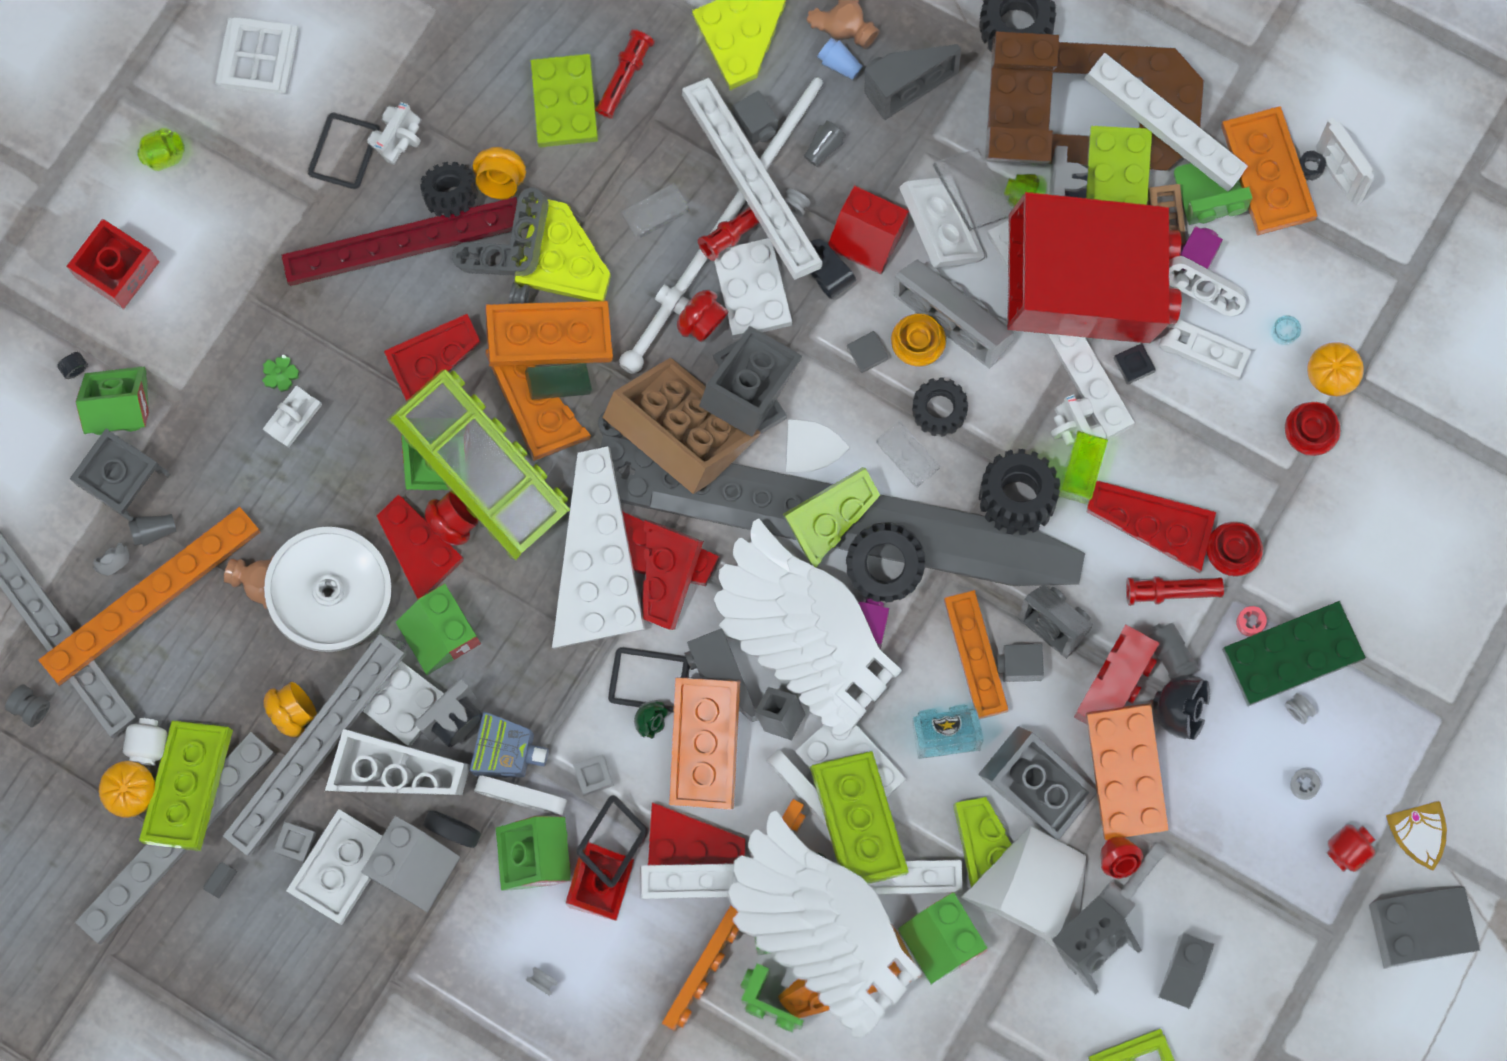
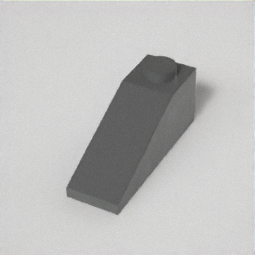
M718 629L688 641L687 644L690 651L684 654L690 669L697 668L702 679L740 681L739 711L751 722L757 721L758 719L754 713L755 708L723 629Z

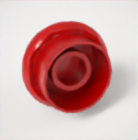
M702 290L692 297L678 317L677 328L681 336L689 337V335H692L702 343L724 320L729 310L716 301L718 298L716 292Z
M1302 403L1293 408L1286 418V438L1296 451L1304 455L1317 456L1325 454L1335 447L1340 438L1341 426L1339 419L1334 411L1324 403Z
M451 491L440 501L439 499H432L426 505L425 518L428 525L431 526L433 533L439 535L442 541L454 546L467 543L470 539V531L478 524V519L472 516L466 509V505Z
M1227 522L1219 525L1212 531L1207 547V555L1211 564L1219 572L1228 576H1243L1252 572L1259 565L1263 556V544L1258 533L1249 525L1241 522Z

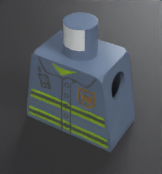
M483 712L470 771L474 776L525 777L528 764L545 767L549 749L532 745L534 739L532 730Z

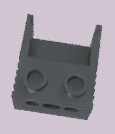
M105 429L69 479L127 520L134 521L136 519L131 517V514L126 510L155 471L158 474L163 473L168 478L170 473L159 466L156 461L132 445H129L108 429Z
M1099 895L1052 939L1067 967L1075 974H1078L1082 983L1095 995L1099 991L1091 974L1099 970L1117 949H1120L1127 943L1138 954L1142 951L1126 920Z

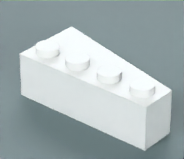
M343 729L325 791L462 795L471 764Z

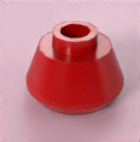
M1125 837L1110 838L1101 849V869L1105 875L1112 878L1121 879L1134 874L1139 869L1143 859L1142 850Z

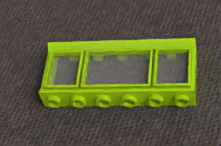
M446 369L441 370L386 420L389 424H393L405 437L404 440L422 456L428 467L435 471L446 483V487L466 505V509L488 530L489 535L501 544L508 552L507 555L511 559L517 560L531 544L564 514L570 511L565 504L569 500L558 487L552 489L545 482L548 476L537 464L533 466L529 464L524 458L527 452L516 440L511 443L505 437L504 433L507 430L495 417L491 420L483 412L486 408L484 403L475 394L469 396L462 388L465 382L454 370L450 373Z

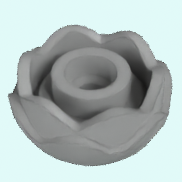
M118 543L115 548L106 550L102 557L94 559L93 569L106 576L121 569L129 562L127 546Z

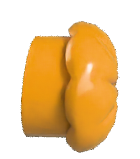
M496 146L482 150L477 154L473 161V172L476 176V184L482 193L491 198L503 200L514 196L518 185L526 177V166L516 152Z
M919 313L911 314L901 319L894 327L891 335V345L894 353L901 361L908 365L922 367L935 362L942 355L946 346V334L943 327L933 317Z
M1332 342L1320 346L1312 353L1308 361L1307 373L1312 385L1321 393L1329 396H1343L1358 387L1363 378L1364 365L1358 352L1351 346L1340 342Z
M294 682L288 683L280 690L271 688L265 694L263 701L266 714L271 718L272 724L281 733L289 737H300L306 729L304 726L310 723L317 715L316 708L309 696Z
M133 761L115 763L105 771L99 783V796L103 806L113 815L123 818L134 817L144 812L148 808L155 790V782L151 772L141 763Z

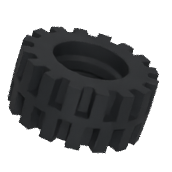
M443 162V166L439 167L437 164L433 166L434 170L428 169L425 172L426 176H422L420 189L428 210L431 213L435 212L436 216L440 217L442 214L445 217H450L451 214L458 216L460 211L467 212L469 210L468 206L473 207L475 204L474 199L478 197L477 187L473 174L469 168L467 169L466 165L461 164L459 166L458 162H453L452 165H449L448 162ZM449 187H457L449 192H441Z
M939 377V380L932 378L928 380V383L920 385V389L916 391L912 404V413L917 426H921L923 432L926 433L928 431L931 433V436L941 434V437L947 436V433H955L957 428H961L968 412L967 395L963 393V388L959 384H954L955 381L951 379L945 381L943 377ZM935 396L947 397L953 404L952 413L946 418H936L930 415L927 410V404L931 398Z

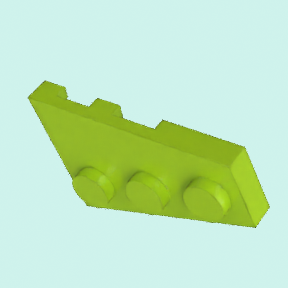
M862 467L783 514L811 565L817 567L822 562L821 559L826 553L838 544L842 535L853 523H856L878 499L880 493L866 468Z
M986 797L953 804L971 887L1012 845L1005 834L1006 830Z

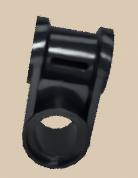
M813 239L810 243L818 255L822 254V268L810 274L817 281L826 296L832 300L856 282V278L851 269L840 260L825 241Z

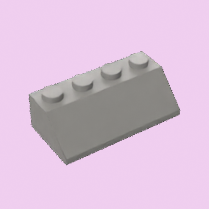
M917 259L899 271L895 276L894 297L915 313L933 317L943 327L949 339L990 369L1012 343L1014 332L1007 330V321L1000 317L994 318L987 312L988 309L982 302L977 299H969L963 294V289L957 283L944 280L939 276V271L933 268V265L926 262L923 264Z

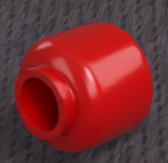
M1346 824L1328 840L1327 844L1330 850L1326 853L1343 872L1347 869L1351 872H1357L1375 856V849L1371 845L1375 838L1363 825L1357 829L1354 825Z

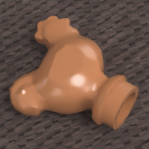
M838 0V4L829 12H822L819 8L808 12L807 22L811 24L812 29L818 28L820 31H825L837 40L853 37L855 38V44L857 46L860 45L864 49L868 48L879 34V29L874 26L873 22L865 23L863 21V10L858 3L859 0Z
M272 558L270 560L256 561L248 567L242 559H230L225 569L224 582L231 584L232 587L243 584L247 597L256 603L263 604V607L267 609L264 587L266 573Z

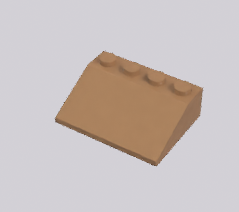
M669 358L615 390L603 415V419L692 494H695L713 482L759 437L761 432L757 430L753 437L699 407L706 387L672 358Z

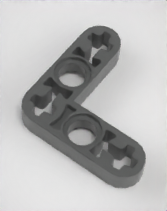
M533 187L522 191L517 201L510 244L461 243L453 251L452 260L454 264L466 273L512 276L532 274L537 268L548 211L547 197L537 188ZM534 198H536L538 203L533 204L532 208H530L528 203L533 202ZM534 225L533 235L523 239L521 232L524 227ZM495 252H500L501 261L496 266H489L490 256ZM469 253H471L474 257L480 258V262L477 259L469 258L465 263L463 257H468ZM525 255L528 258V260L522 262L520 266L517 262L518 260H522Z

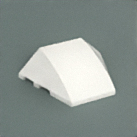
M1029 826L961 898L987 912H994L1045 939V943L1055 947L1052 939L1080 913L1086 855Z

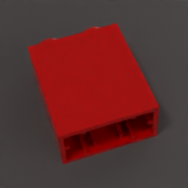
M1025 192L1009 213L1007 330L1150 344L1169 324L1175 325L1177 323L1182 305L1180 289L1169 287V260L1180 256L1181 252L1180 232L1169 229V207Z

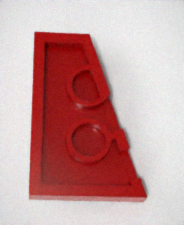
M465 314L385 350L384 353L407 401L441 370L446 369L448 372L452 370L481 342L468 314Z
M399 494L377 515L380 525L417 600L433 591L464 561V558L449 543L442 541L439 535L433 533L431 526Z
M644 520V531L647 534L646 548L644 549L646 580L643 581V619L668 630H674L704 541L651 520Z
M652 802L648 866L734 864V861L740 856H745V838Z

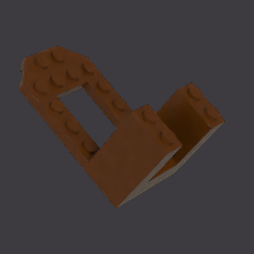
M996 32L992 39L985 161L1052 164L1055 148L1057 146H1067L1068 163H1079L1088 166L1089 136L1053 134V130H1049L1053 73L1087 75L1104 53L1135 77L1142 78V83L1199 128H1201L1204 80L1176 48L1059 42V35ZM1139 122L1138 128H1146ZM1152 133L1149 170L1167 171L1183 156Z

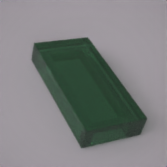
M586 363L528 367L525 371L531 400L590 395L592 391Z

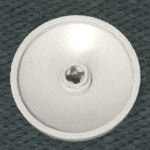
M318 527L295 535L276 552L266 573L265 600L274 624L289 640L310 650L336 652L360 644L380 626L390 604L391 579L382 555L367 539L343 528ZM325 588H332L334 593H332L331 597H325L322 591Z

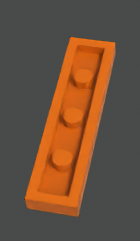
M975 590L944 598L977 720L1007 713L1008 706Z

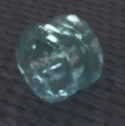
M1290 315L1279 317L1271 328L1273 340L1280 345L1294 343L1301 333L1299 321ZM1281 324H1284V327L1290 325L1293 328L1290 332L1291 337H1288V334L1285 336L1280 334Z

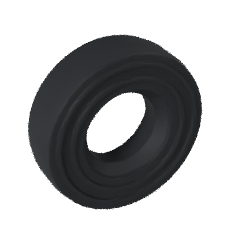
M434 810L428 812L423 824L430 831L469 848H475L481 832L472 826Z

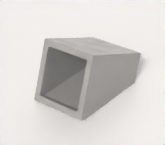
M394 816L361 872L374 882L428 913L461 857L423 831Z

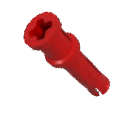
M632 29L630 31V40L624 51H621L618 55L619 65L595 109L603 117L612 119L635 71H639L643 67L644 63L642 60L648 48L653 47L655 43L649 35L639 30ZM622 79L614 97L611 98L619 80Z
M748 207L729 222H720L717 225V229L709 235L699 237V248L709 260L715 261L719 257L720 252L729 246L734 247L737 245L740 237L759 224V221L751 208Z
M1154 576L1152 580H1134L1132 577H1127L1126 598L1129 606H1134L1135 602H1154L1157 605L1163 603L1164 599L1223 598L1224 595L1222 577L1163 581V578L1159 576Z

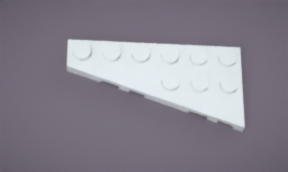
M608 446L579 452L577 455L552 644L553 649L645 630L611 451Z

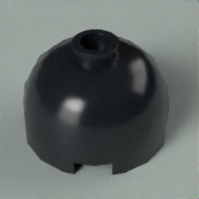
M1183 675L1172 678L1164 685L1162 691L1156 692L1153 708L1157 710L1158 720L1168 733L1182 739L1195 740L1198 737L1205 723V719H1200L1203 704L1209 705L1210 702L1209 682L1197 676Z

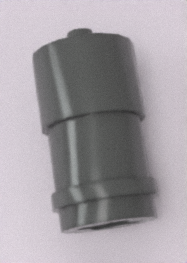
M1160 623L1153 627L1155 632L1148 637L1159 642L1154 653L1163 663L1169 673V678L1196 674L1199 671L1198 663L1195 659L1193 660L1174 623L1164 627Z

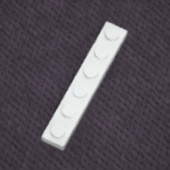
M1106 53L1100 57L1084 78L1227 192L1235 185L1248 167V165Z

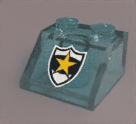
M957 705L950 707V712L937 713V709L919 711L918 716L913 717L912 720L917 758L924 759L980 751L984 740L976 708L969 709L968 705Z

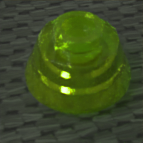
M1017 174L1015 179L1009 178L1003 194L1009 197L1007 203L1014 208L1025 192L1036 193L1040 180L1036 174Z

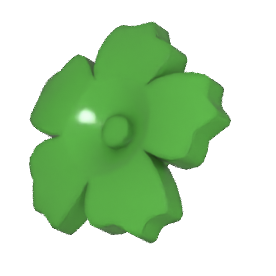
M285 355L277 357L275 360L276 364L268 359L266 363H263V372L267 375L262 379L265 387L275 389L278 386L280 392L288 391L289 387L293 385L291 380L298 379L299 370L296 369L295 365H290L291 359Z

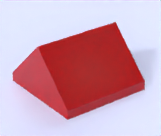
M590 842L587 843L583 850L610 880H612L626 857ZM578 858L565 904L574 910L617 921L635 859H631L614 887H608Z

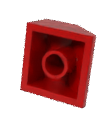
M854 185L839 213L828 245L836 254L881 275L908 224L909 211Z

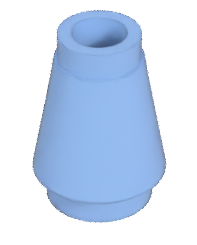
M833 38L825 44L817 56L822 60V65L849 77L851 80L857 76L863 67L840 40L835 41Z

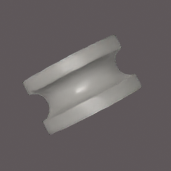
M787 189V197L783 199L793 215L802 217L805 214L804 208L809 207L811 204L810 200L794 189Z
M1296 693L1293 696L1294 700L1292 702L1287 701L1285 707L1299 723L1304 725L1308 722L1307 717H1313L1316 714V710L1304 696Z
M1299 770L1291 779V791L1297 798L1309 800L1318 793L1320 779L1312 770ZM1305 777L1310 778V785L1314 789L1312 791L1307 789L1306 793L1300 791V784L1296 782L1298 778L1302 780Z
M534 966L532 969L534 972L533 976L527 977L526 981L550 996L552 993L550 991L553 985L557 986L559 982Z

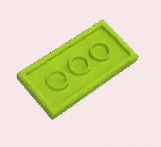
M171 721L164 753L155 779L154 794L148 805L141 830L140 842L149 845L201 851L231 740L232 729L225 726Z
M873 751L811 765L810 770L838 865L860 876L868 884L907 875L909 871Z

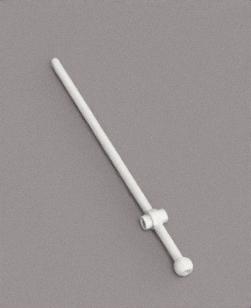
M816 77L811 81L759 159L765 170L768 169L823 84L821 78ZM740 190L711 233L717 229V225L720 222H729L736 217L746 202ZM700 249L676 285L671 289L664 284L659 290L655 300L662 304L634 348L624 352L620 357V366L625 371L634 374L642 369L644 364L642 356L670 314L675 312L680 315L681 311L689 303L690 300L684 297V293L708 259Z

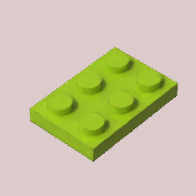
M590 54L531 60L538 146L549 147L598 142Z
M1090 126L1087 199L1147 205L1152 132L1149 129Z

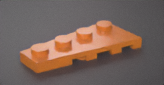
M486 349V353H485V354H486V357H487V359H488V361H489L488 349ZM535 365L491 366L533 461L590 439V433L585 427L580 425L574 413L568 406L564 405L556 395L554 388L549 382L544 380Z

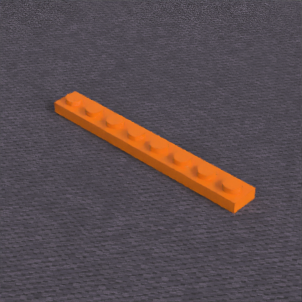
M238 507L42 656L39 662L55 682L61 686L260 533L259 529L242 508Z
M792 799L782 816L787 826L795 832L799 831L805 821L806 815L803 814L804 805ZM732 905L727 910L662 1022L664 1026L674 1032L678 1026L684 1028L693 1012L688 1009L694 998L701 999L709 985L705 979L710 970L712 969L715 972L718 970L725 958V954L721 953L727 941L733 943L740 932L733 922V918L738 914V911Z

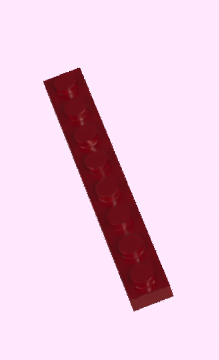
M513 197L469 208L467 212L460 211L458 216H455V214H451L450 217H445L444 215L282 254L287 283L289 286L461 243L512 232L518 199Z

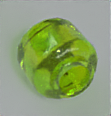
M164 127L159 128L140 138L137 151L138 158L143 165H147L150 169L162 171L181 161L182 153L185 150L184 143L177 132Z

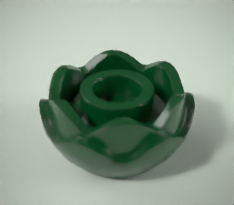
M649 701L639 707L634 717V725L641 737L645 738L646 736L653 739L655 733H659L664 729V718L668 716V710L664 707V703Z

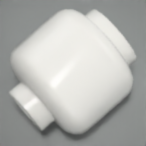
M139 718V724H131L126 729L123 745L124 755L130 757L129 761L154 766L155 761L161 760L167 740L166 730L158 727L157 720Z

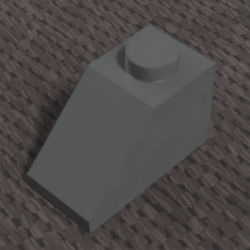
M1186 933L1181 934L1176 943L1158 998L1190 1009L1205 975L1215 944Z

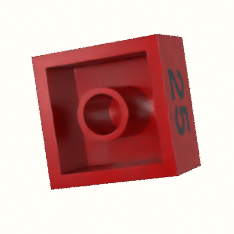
M102 218L66 267L76 279L124 310L158 265L159 260L149 248Z

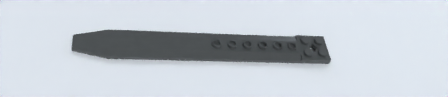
M603 435L600 447L608 446L610 448L620 503L751 530L753 521L760 519L772 535L793 540L797 539L783 514L833 485L731 463L713 482L692 494L630 440ZM625 465H631V469L635 470V474H631L627 479H623L622 473L618 472L620 467L623 468ZM881 494L856 523H853L842 535L841 540L834 547L848 551L854 538L863 529L876 523L891 522L892 524L904 526L916 535L925 554V568L1010 586L1079 585L1085 557L1084 552L1040 531L1032 533L1028 529L1026 535H1019V531L1014 530L1013 535L1006 533L1007 529L1004 527L1000 531L994 528L995 521L989 523L985 516ZM891 544L877 545L869 553V556L905 563L902 552Z

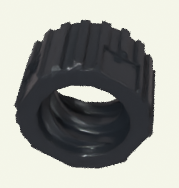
M1310 150L1303 153L1301 159H1299L1305 179L1313 181L1320 178L1326 167L1325 157L1315 150ZM1308 161L1316 162L1318 169L1309 170L1305 167V163Z
M80 352L67 355L57 364V368L67 380L77 377L88 367V363Z

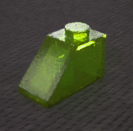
M1077 431L1060 481L1059 497L1087 504L1092 499L1108 439Z

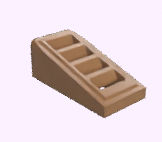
M1180 184L1148 188L1149 205L1174 207L1175 213H1169V220L1176 219L1177 225H1170L1169 229L1178 230L1181 234V245H1185L1186 235ZM1173 195V201L1157 202V197Z

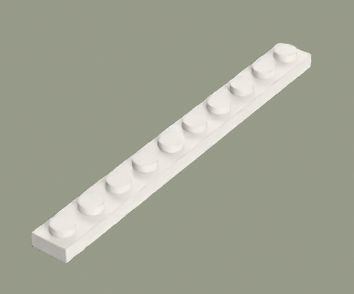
M961 860L906 861L909 871L907 875L868 884L876 894L962 893ZM734 864L640 866V899L729 897L727 891L732 884L737 883L733 874Z

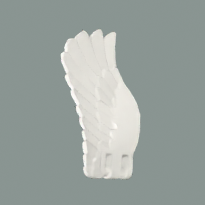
M757 519L752 523L751 541L747 542L743 538H738L734 543L733 557L737 565L726 564L719 569V581L723 590L717 592L714 597L717 610L724 616V620L720 623L719 627L723 629L727 637L741 641V651L750 656L759 657L757 662L764 668L776 670L775 678L780 681L789 682L787 689L793 693L801 694L799 701L806 706H810L809 712L815 717L822 718L821 722L823 725L833 727L832 732L834 735H844L865 714L866 706L871 701L875 702L886 690L888 681L892 677L896 678L902 670L879 649L860 605L850 590L832 575L791 554L770 533L762 521ZM874 660L883 668L877 676L867 669ZM853 683L862 691L856 700L846 692Z
M774 811L770 813L768 818L767 834L764 835L761 831L755 829L750 835L748 848L751 858L740 856L734 861L733 874L737 883L732 884L727 891L731 905L738 911V914L733 918V922L740 931L756 937V947L765 952L774 953V960L779 964L794 968L792 975L796 978L807 980L805 987L811 991L819 992V1001L830 1006L829 1013L833 1017L840 1018L841 1025L853 1029L852 1036L860 1039L874 1029L876 1024L885 1015L884 1010L890 1004L894 1005L907 991V984L910 981H915L921 975V971L901 950L886 911L876 892L868 883L847 868L810 851L787 826L779 813ZM893 961L901 970L897 977L888 969ZM872 984L880 994L876 1000L866 992Z

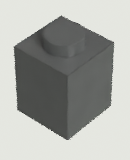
M759 90L733 105L734 117L752 144L759 141H768L776 134L778 118Z
M1042 644L1004 645L1002 654H997L998 673H1003L1004 682L1042 681L1044 676Z
M771 687L767 688L754 712L765 732L789 740L793 739L806 715L796 695Z

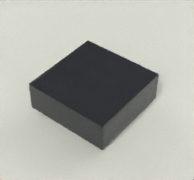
M1142 343L1114 355L1113 359L1127 385L1156 371Z

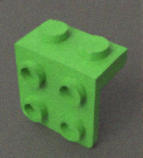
M1192 163L1178 166L1174 170L1173 175L1176 184H1180L1182 205L1189 225L1209 223L1216 218L1228 215L1237 216L1248 210L1253 197L1249 187H1241L1239 179L1227 192Z
M758 963L754 970L748 968L741 983V988L745 990L741 998L742 1004L746 1005L745 1012L760 1019H763L765 1014L776 1019V1026L792 1033L795 1028L801 1030L804 1020L758 1000L769 976V968Z

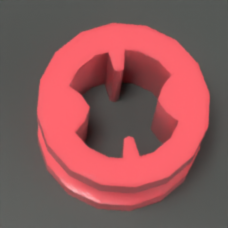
M1256 606L1244 608L1236 620L1238 630L1248 637L1262 632L1267 623L1264 611ZM1252 614L1258 617L1256 623L1259 627L1256 628L1255 625L1251 629L1246 627L1247 620L1243 617L1247 615L1249 618Z

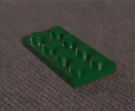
M1340 601L1225 646L1222 649L1248 707L1361 662L1366 658Z

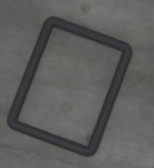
M330 113L327 116L310 163L308 175L315 179L350 189H357L362 182L373 151V147L368 144L355 183L314 172L332 120L337 119L373 129V131H380L378 125L338 113Z
M624 647L618 648L615 652L608 700L613 704L640 707L646 703L614 698L622 653L683 662L681 677L687 678L689 670L686 657ZM664 705L668 712H674V706Z
M611 795L577 847L576 853L608 887H614L645 838L647 828L617 796ZM614 802L641 832L612 880H610L583 850Z

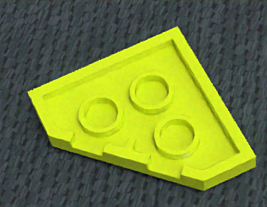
M715 0L692 11V15L730 90L757 79L762 61L774 36L777 22L784 10L785 0Z
M548 199V211L537 268L530 275L515 276L514 281L519 286L527 284L532 289L581 300L605 301L611 278L610 271L602 262L567 203ZM534 225L529 226L526 239L533 235ZM525 255L524 258L519 262L520 266L522 262L528 260V258Z

